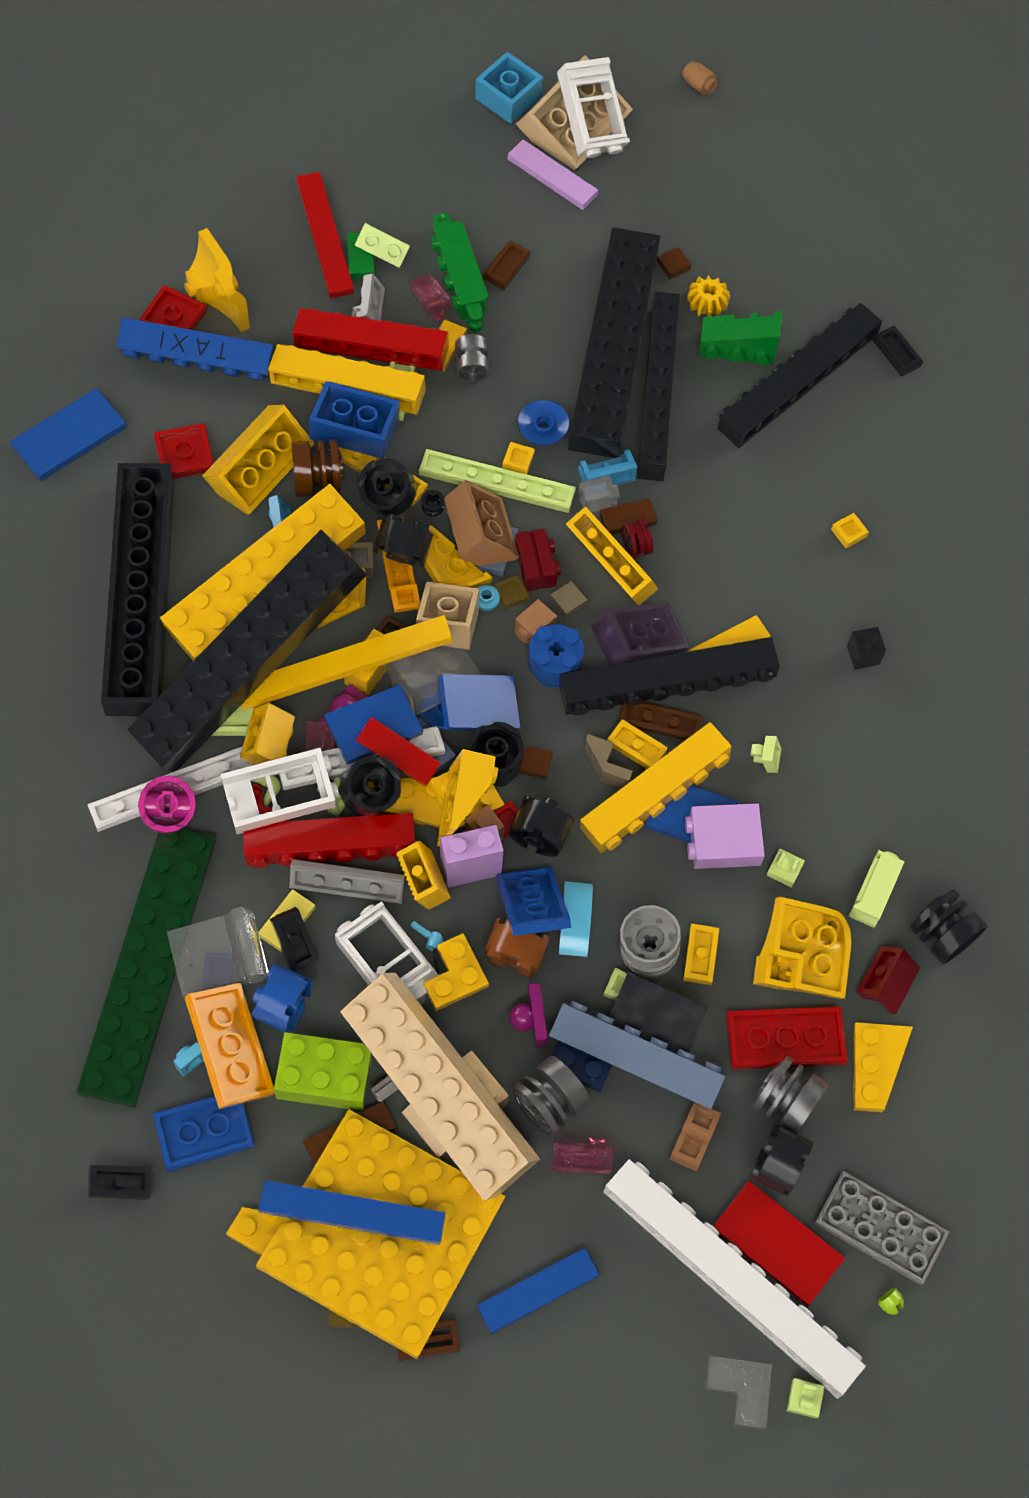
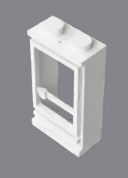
M609 57L565 63L557 72L578 157L587 155V158H594L604 152H609V155L618 154L630 142V139L627 138L609 66ZM601 84L603 95L579 98L577 86ZM604 99L613 135L589 138L581 103Z
M317 748L222 773L221 778L236 834L325 809L336 808L335 799L339 798V792L336 782H330L328 772H332L328 755L322 756L321 749ZM312 765L321 799L281 809L277 805L270 776ZM266 778L273 807L272 812L259 815L250 781Z
M382 901L375 906L373 904L367 906L360 913V917L353 922L346 921L337 929L335 934L337 946L368 986L379 975L386 973L389 968L410 955L418 966L400 979L420 1005L425 1001L427 993L423 983L439 975L388 912ZM381 919L406 951L384 967H378L377 972L374 973L350 943V940Z

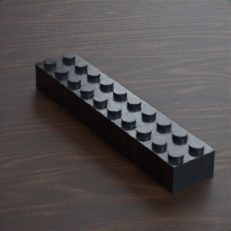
M612 227L568 445V450L609 458L619 457L661 235Z
M118 463L101 704L105 716L140 717L162 694L166 629L160 617L167 612L174 496V476L171 464Z
M320 530L127 730L163 769L171 772L178 771L368 574L329 535Z

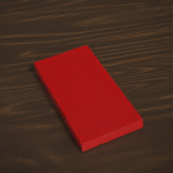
M841 1006L726 1012L731 1070L774 1068L784 1061L787 1056L794 1060L790 1067H798L800 1064L803 1067L847 1065L848 1063Z
M750 1181L747 1182L713 1225L722 1238L728 1243L730 1242L735 1245L744 1256L758 1265L766 1274L807 1307L845 1259V1257Z

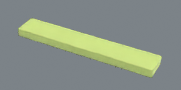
M426 449L419 468V475L457 485L467 480L493 494L566 513L570 511L576 490L574 486Z

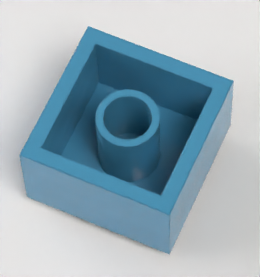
M506 52L476 78L475 99L512 124L542 97L543 76L509 52Z

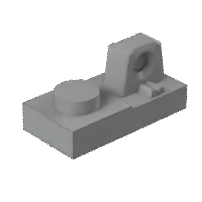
M373 273L364 275L361 288V305L353 307L352 316L381 321L385 287Z

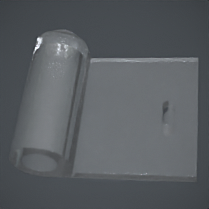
M239 907L231 910L230 914L167 932L183 998L190 993L218 988L239 981L243 985H254L267 980L268 968L253 911L246 910L245 907Z

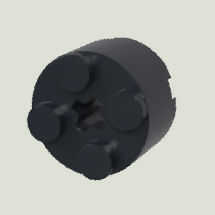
M383 458L371 461L362 469L358 477L361 499L366 505L381 515L388 516V514L399 516L411 506L415 499L417 484L414 477L396 460ZM386 484L390 486L388 490L384 489Z
M388 514L387 519H382L373 552L379 555L380 550L387 552L385 558L413 566L416 561H419L420 567H424L433 534L430 532L429 525L414 521L413 525L403 522V518L400 516Z
M493 722V724L486 726L482 725L473 732L469 741V751L495 756L494 767H498V775L493 785L498 787L508 785L509 782L519 775L523 765L524 744L520 733L516 728L504 722Z
M363 757L343 773L338 792L344 805L354 814L359 816L379 815L392 807L399 799L401 794V776L397 767L388 759L383 757ZM370 782L374 785L371 791L367 788Z
M525 796L512 821L509 836L524 848H527L528 844L536 847L535 853L539 855L556 857L565 844L575 818L560 810V804L553 799L544 798V801Z
M774 1124L768 1134L764 1149L761 1148L750 1176L755 1178L754 1180L788 1196L805 1166L804 1156H809L813 1141L781 1125Z

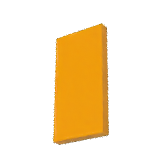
M241 983L187 994L184 998L219 1109L274 1095V1085Z

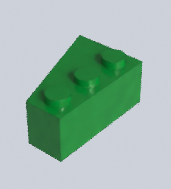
M782 311L774 312V316L759 317V313H751L750 318L735 319V315L703 317L698 356L708 359L731 360L732 362L773 366L780 338Z

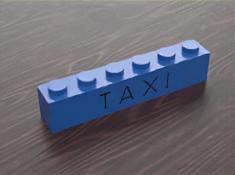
M123 317L116 347L124 352L123 356L139 359V355L148 356V360L151 362L163 363L164 360L173 361V365L188 368L189 364L198 365V370L213 372L214 369L223 370V374L238 377V374L242 373L247 374L248 379L263 381V378H270L268 367L276 349L272 344Z

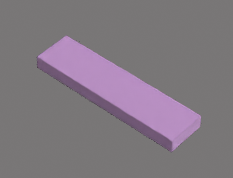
M522 140L508 153L509 161L582 210L598 196V189L525 140Z

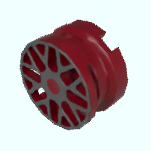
M644 518L636 520V523L633 524L631 522L622 524L624 546L627 553L633 559L638 558L640 554L650 555L654 550L651 530L648 531L645 527L648 526V523Z

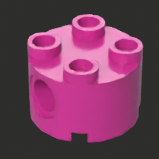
M173 776L157 777L147 783L141 791L138 801L139 815L145 826L154 832L165 834L178 832L185 828L192 819L196 807L195 796L191 788L183 780Z

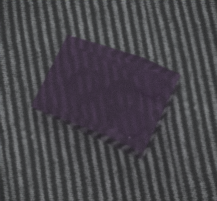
M669 602L608 609L591 626L609 665L677 654L690 648Z

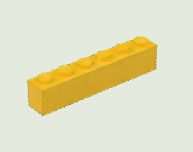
M277 344L268 367L271 384L320 394L325 382L329 381L400 401V411L418 415L426 391L425 375H420L417 372H406L390 366L383 367L366 361H355L342 356H331L315 350H303L292 345Z
M709 722L580 819L581 831L601 854L607 849L609 851L615 849L622 842L621 838L629 832L634 834L639 831L644 825L643 822L650 815L653 818L657 817L665 810V804L672 799L678 801L687 793V788L694 783L696 785L702 783L709 776L708 772L715 767L717 769L723 767L730 760L732 746L714 725Z

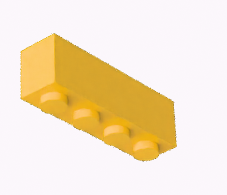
M586 506L566 523L572 533L638 606L658 590L652 579Z

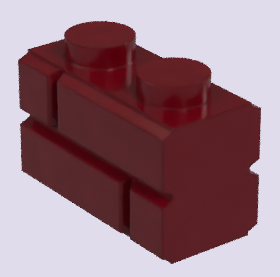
M545 529L517 533L515 535V544L519 554L518 562L525 591L555 587L557 585V576H561V567L559 561H554L552 554L555 553L553 537L548 538Z

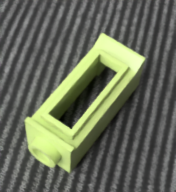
M878 850L849 917L875 928L905 861L900 860L894 853Z

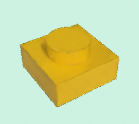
M510 442L502 468L528 474L535 455V449Z
M855 513L834 523L831 528L846 549L867 538L869 531Z

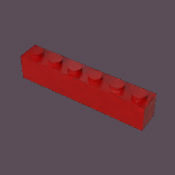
M299 308L292 331L296 348L388 363L395 362V364L443 371L449 348L448 331L437 328L418 327L412 324L392 323L387 320L380 321L366 317L348 316L341 313H329L316 309Z
M413 813L281 821L247 830L243 833L246 866L251 865L254 868H264L268 864L291 866L292 859L315 863H324L328 860L346 863L359 858L376 861L382 857L390 856L399 859L396 856L397 852L415 843Z

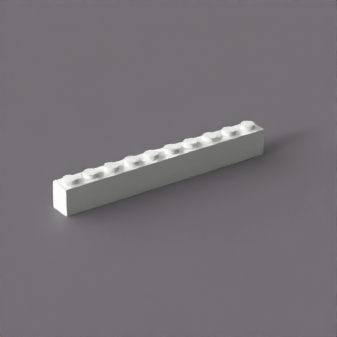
M629 1159L605 1186L604 1193L816 1381L823 1385L837 1399L840 1398L866 1367L861 1362L862 1357L851 1347L845 1348L837 1341L838 1336L825 1325L823 1327L818 1325L813 1320V1314L806 1307L794 1304L789 1299V1293L782 1286L770 1283L765 1278L766 1273L754 1263L750 1265L741 1257L743 1255L742 1252L730 1242L726 1244L718 1237L719 1232L707 1222L703 1224L695 1217L696 1212L685 1202L680 1204L672 1197L673 1192L664 1183L659 1182L657 1184L649 1177L650 1172L645 1166L639 1162L634 1164Z

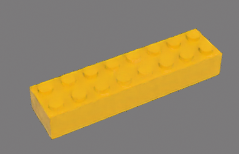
M331 484L327 485L162 615L160 619L164 628L194 661L320 530L329 535L345 551L366 534L365 522Z

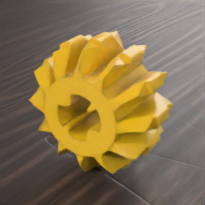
M709 275L706 277V280L698 277L696 283L692 282L687 295L691 311H697L698 317L702 314H706V316H711V314L719 316L721 311H725L730 298L726 283H720L719 277L713 280Z

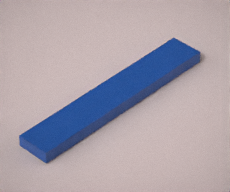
M267 1180L264 1181L258 1213L436 1245L441 1243L446 1213Z

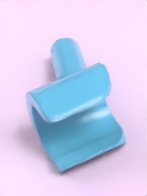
M416 921L411 923L410 926L428 939L425 947L431 952L437 948V945L444 942L440 933L430 932Z

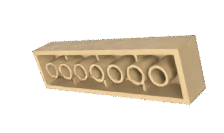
M382 973L340 1011L484 1201L497 1198L540 1160L396 973Z

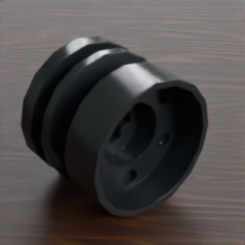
M955 889L930 902L910 926V929L915 934L927 928L919 938L922 942H926L933 937L937 939L930 951L943 965L968 948L988 927L975 911L965 917L960 915L967 906L965 900L952 906L960 896Z

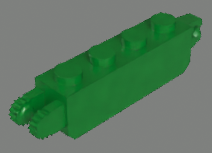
M447 212L433 215V237H430L432 251H437V265L439 271L444 272L443 282L445 289L451 292L450 303L452 310L457 311L460 320H466L467 326L472 332H478L482 330L483 316L488 308V293L465 227L461 222H452Z

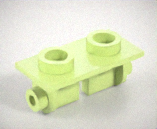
M366 223L355 243V246L399 268L410 245Z

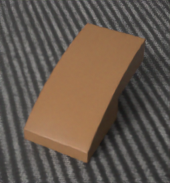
M694 1102L669 1160L697 1172L721 1113Z

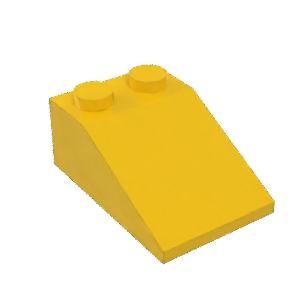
M463 749L450 766L437 846L440 847L441 837L454 833L481 796L488 792L490 785L495 783L498 775V767H494L495 756Z

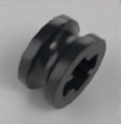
M429 490L422 495L421 508L424 514L435 517L444 511L445 500L441 492ZM428 501L432 503L438 501V505L436 506L432 504L429 506Z

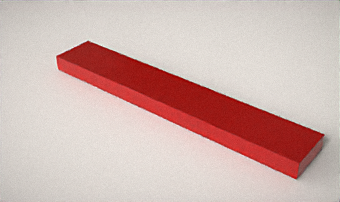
M320 172L296 176L329 298L354 294V288Z

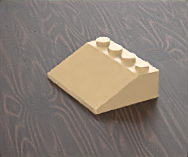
M584 55L579 61H585L589 59L586 55ZM558 80L516 125L532 143L573 170H576L585 161L587 155L579 157L577 155ZM600 83L577 86L579 98L603 95ZM616 91L624 120L633 109ZM604 99L581 103L589 138L608 136L612 129Z

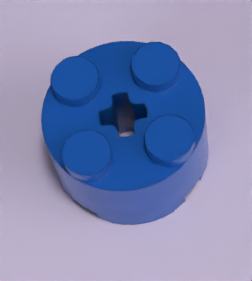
M563 625L541 626L537 629L530 641L528 668L531 674L538 679V682L548 687H559L560 674L581 670L584 647L578 631Z
M273 964L267 975V983L264 987L260 985L254 994L253 1002L257 1004L253 1009L252 1017L281 1032L288 1033V1031L291 1032L296 1027L306 1009L303 1006L305 996L310 998L313 990V981L287 968Z

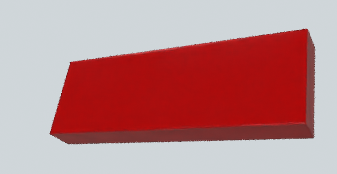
M372 717L368 719L355 742L378 757L391 761L399 771L424 787L427 786L440 765L439 761Z

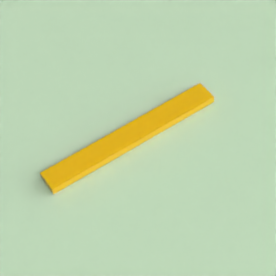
M442 615L277 669L244 701L241 707L243 710H247L451 643L453 639L446 617Z

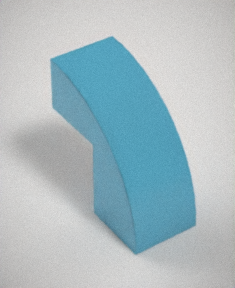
M564 882L563 900L570 916L571 928L560 929L559 954L588 956L593 884Z

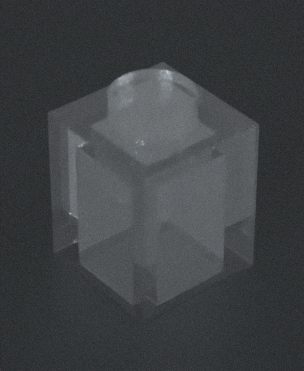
M610 475L581 482L578 498L582 508L586 506L596 516L599 515L600 509L617 506L620 492L617 484H613Z

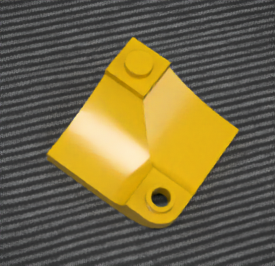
M208 228L198 232V249L190 270L185 272L187 281L184 283L185 289L190 297L194 296L196 300L208 304L226 315L240 332L250 329L246 299L241 293L236 291L239 289L227 256Z
M784 897L775 898L769 931L760 956L756 957L753 984L777 990H790L845 999L851 953V932L844 916L839 911Z

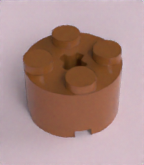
M497 918L484 953L489 958V964L504 969L505 965L516 968L515 973L531 978L533 973L539 971L550 938L545 934L543 938L536 936V933L513 936L508 919H506L505 924H502L501 918Z

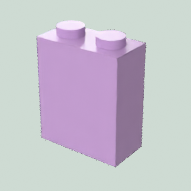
M759 803L693 806L689 816L685 817L686 833H691V843L687 845L688 859L693 860L694 869L761 866L765 855Z
M497 825L440 838V865L447 888L496 877V874L502 873L503 847Z

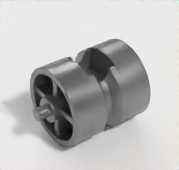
M468 334L459 337L455 341L456 376L463 382L476 383L485 380L489 376L488 342L483 336Z

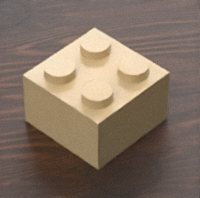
M426 582L416 624L445 615L453 642L442 646L470 650L479 613V589Z

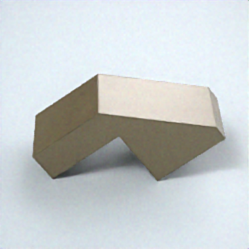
M587 734L584 751L600 782L622 789L631 782L633 771L609 763L614 745L613 742Z

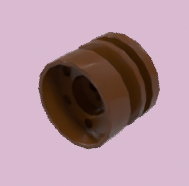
M329 439L330 451L324 452L323 440H319L318 450L312 453L309 441L291 442L296 498L312 497L315 484H320L322 490L327 486V483H333L334 489L341 494L343 465L342 455L337 446L336 439Z

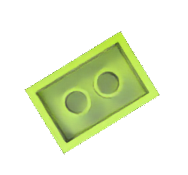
M284 1032L274 1086L275 1097L279 1100L364 1111L373 1054L364 1043Z

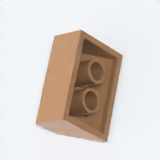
M464 480L444 498L447 515L452 526V533L458 547V554L462 560L477 566H485L513 561L519 558L501 497Z

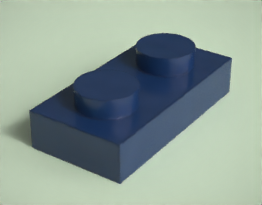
M558 1041L552 1056L562 1061L575 1074L582 1085L601 1092L612 1064L561 1041Z

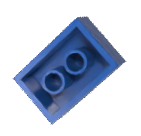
M326 381L309 419L310 439L315 441L323 440V443L330 444L329 439H336L337 446L340 448L383 459L399 422L400 401Z

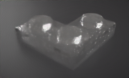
M709 1356L706 1389L737 1393L734 1426L765 1430L767 1428L772 1364Z

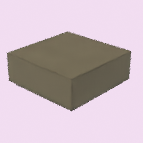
M572 581L550 594V600L565 618L587 605V599Z

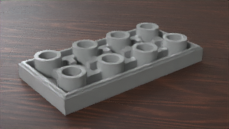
M845 1171L841 1172L814 1223L921 1286L925 1283L950 1231Z

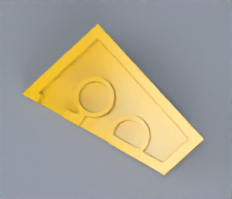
M432 525L429 526L433 539L424 567L434 583L478 588L492 582L493 577L489 573H483L475 564L462 560L458 551L454 548L455 545Z
M401 778V794L399 799L392 807L381 814L413 813L414 823L423 826L427 824L440 829L443 809L429 785L427 784L424 787L412 778ZM371 782L368 783L367 788H368L370 791L372 790V787L374 786L373 783H371Z
M855 1022L853 1025V1110L883 1112L885 1110L913 1027Z

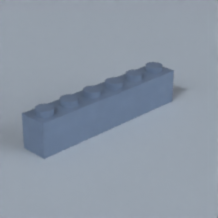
M571 1001L570 1005L563 1003L549 1034L550 1037L712 1109L725 1079V1075L721 1074V1067L708 1061L705 1062L704 1066L694 1062L695 1055L681 1049L674 1053L666 1049L668 1043L652 1037L650 1041L639 1037L641 1031L626 1024L623 1029L612 1025L614 1019L599 1012L597 1017L586 1013L588 1007L575 1001Z

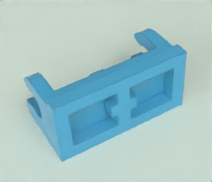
M627 449L618 458L587 465L585 460L580 461V466H578L577 470L586 493L635 481L637 465L631 451Z

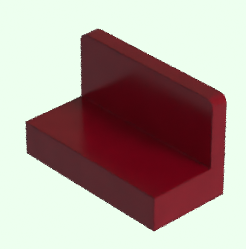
M882 945L861 982L857 993L862 999L879 1001L889 1013L896 1014L920 968L903 948Z

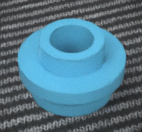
M489 585L478 587L479 609L491 611L497 607L500 601L497 589ZM489 595L491 598L484 599L482 596Z

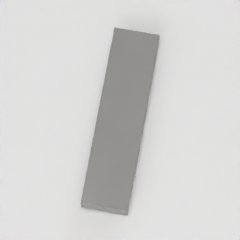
M292 859L289 888L402 904L405 875Z

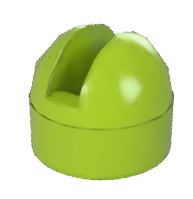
M894 1287L886 1292L877 1301V1304L887 1314L897 1315V1308L901 1310L904 1308V1299L897 1288Z

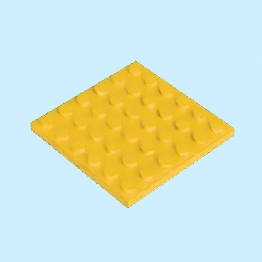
M348 1109L303 1187L446 1212L440 1245L284 1217L257 1262L256 1268L418 1359L506 1196L500 1194L497 1198L484 1201L463 1172Z

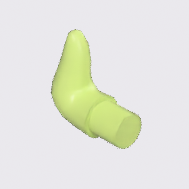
M270 776L276 796L281 789V782L275 776ZM266 778L253 781L268 788ZM267 789L264 797V804L266 806L272 801L269 789Z

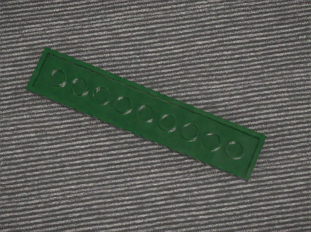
M186 829L166 834L158 832L76 1091L78 1095L132 1108L136 1107L216 843L215 836Z

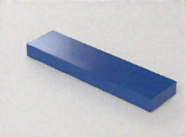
M583 1248L478 1304L477 1308L492 1335L598 1278L599 1273L586 1249Z

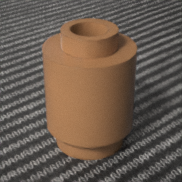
M691 61L684 68L682 77L685 79V82L700 94L712 93L717 87V75L700 62Z

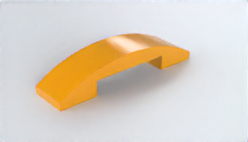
M377 520L378 532L382 520ZM382 551L394 613L419 609L420 599L412 565L385 558L387 552Z

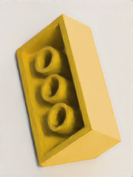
M268 405L202 476L220 497L245 514L250 515L293 468L291 442L309 441L311 447L315 443L285 405Z

